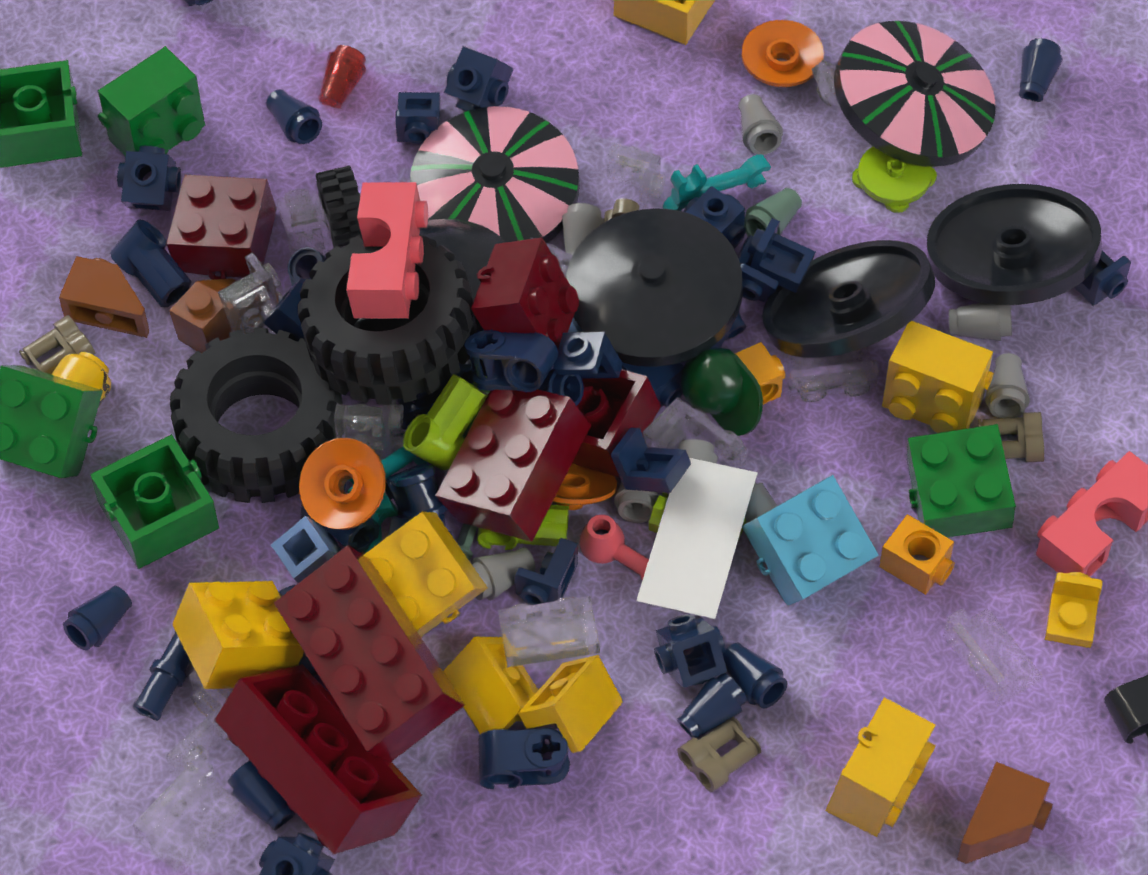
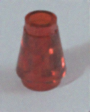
M338 45L334 51L328 54L320 90L321 93L318 97L322 104L341 109L343 103L366 72L364 65L366 57L363 53L351 46Z

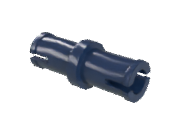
M174 631L175 634L162 657L153 661L149 669L152 674L139 698L132 706L137 713L155 721L161 718V713L175 688L182 687L187 678L184 672L190 663V659L176 631Z

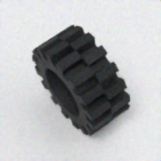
M351 166L316 173V185L319 191L321 209L332 245L334 247L337 245L339 247L348 245V239L358 235L362 239L357 219L360 193L358 192V185Z

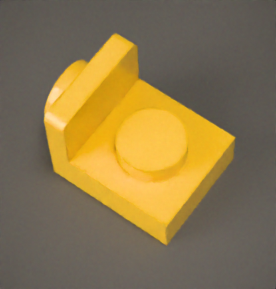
M1059 572L1056 574L1051 592L1045 640L1091 648L1098 601L1102 591V580L1091 578L1080 572Z

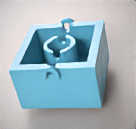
M834 475L820 481L742 526L759 557L756 563L760 572L764 576H770L779 594L788 606L807 598L879 556ZM763 562L766 563L768 570L764 567Z

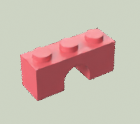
M362 182L357 219L364 247L383 248L373 253L352 254L346 290L353 318L408 319L411 300H417L419 295L418 273L415 272V265L422 264L424 257L423 238L419 234L420 228H427L428 226L427 201H420L416 182Z
M1130 451L1117 463L1114 460L1109 461L1098 473L1096 483L1088 490L1084 487L1079 489L1068 502L1067 510L1059 518L1053 515L1044 522L1037 533V537L1040 540L1036 556L1058 573L1080 572L1088 576L1093 575L1107 561L1113 539L1097 526V521L1107 518L1117 519L1135 532L1148 522V465Z

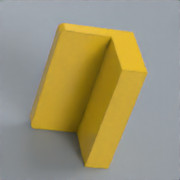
M475 636L443 671L465 704L463 708L480 735L489 730H508L516 721H522L518 713L538 691V688L505 637Z
M599 655L562 663L518 714L526 729L556 723L563 738L566 739L570 751L576 753L583 751L622 704V698Z

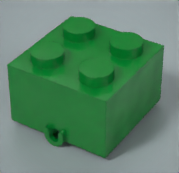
M166 46L98 90L102 112L98 114V119L106 128L109 141L125 157L126 151L139 152L140 146L160 147L165 149V154H167L168 150L183 140L190 141L194 139L205 126L197 76Z
M68 60L0 69V168L83 156L77 109V91L73 83Z
M1 365L0 459L57 478L78 476L82 469L88 443H93L97 436L98 428L94 426V421L103 390L22 365ZM89 430H92L90 437H88Z
M998 424L908 438L906 460L912 489H909L911 508H916L920 522L946 537L1013 528L1016 505Z
M172 434L90 474L100 507L138 569L219 529L214 501L199 479L202 477L200 469L194 460L188 461Z

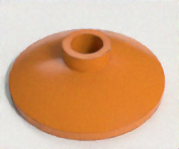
M772 20L756 26L747 34L742 44L741 56L746 70L758 81L775 87H792L809 81L819 72L823 64L824 48L818 35L809 27L791 20ZM777 59H786L787 61H778Z
M336 438L323 443L308 457L300 475L299 493L306 512L317 523L331 529L345 530L361 525L375 513L383 499L386 484L384 467L377 453L370 446L359 440ZM352 478L354 480L353 488L349 494H346L344 485L347 480Z
M572 463L553 502H556L557 505L569 506V510L581 509L583 505L601 502L612 497L617 490V480L612 475Z

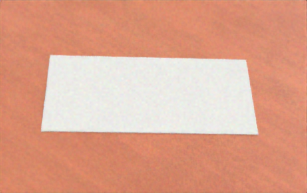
M689 458L691 461L690 467L673 491L669 493L636 601L715 619L758 472Z

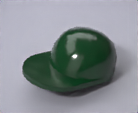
M712 347L701 352L695 358L687 360L681 377L682 392L687 403L700 412L710 413L728 434L742 436L751 433L761 419L763 396L757 379L740 358L730 349Z

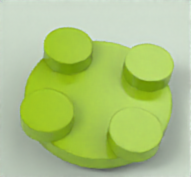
M873 146L863 154L859 167L852 174V182L856 187L863 189L867 195L878 202L884 203L888 210L895 213L907 210L909 204L920 199L929 187L936 182L937 173L933 167L902 162L884 154Z

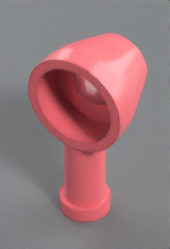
M601 514L592 517L580 535L579 543L583 555L595 563L603 564L616 560L639 574L643 580L649 559L625 545L622 529L610 516ZM598 530L608 531V533L604 535H599L595 532Z

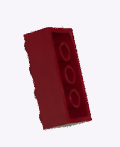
M349 545L274 602L368 753L391 763L465 706L370 559Z
M303 664L240 678L215 718V722L228 735L229 740L239 747L255 765L259 774L270 782L286 800L289 808L302 818L317 835L319 842L328 848L333 855L392 837L399 831L422 796L393 762L388 763L365 750L333 697Z

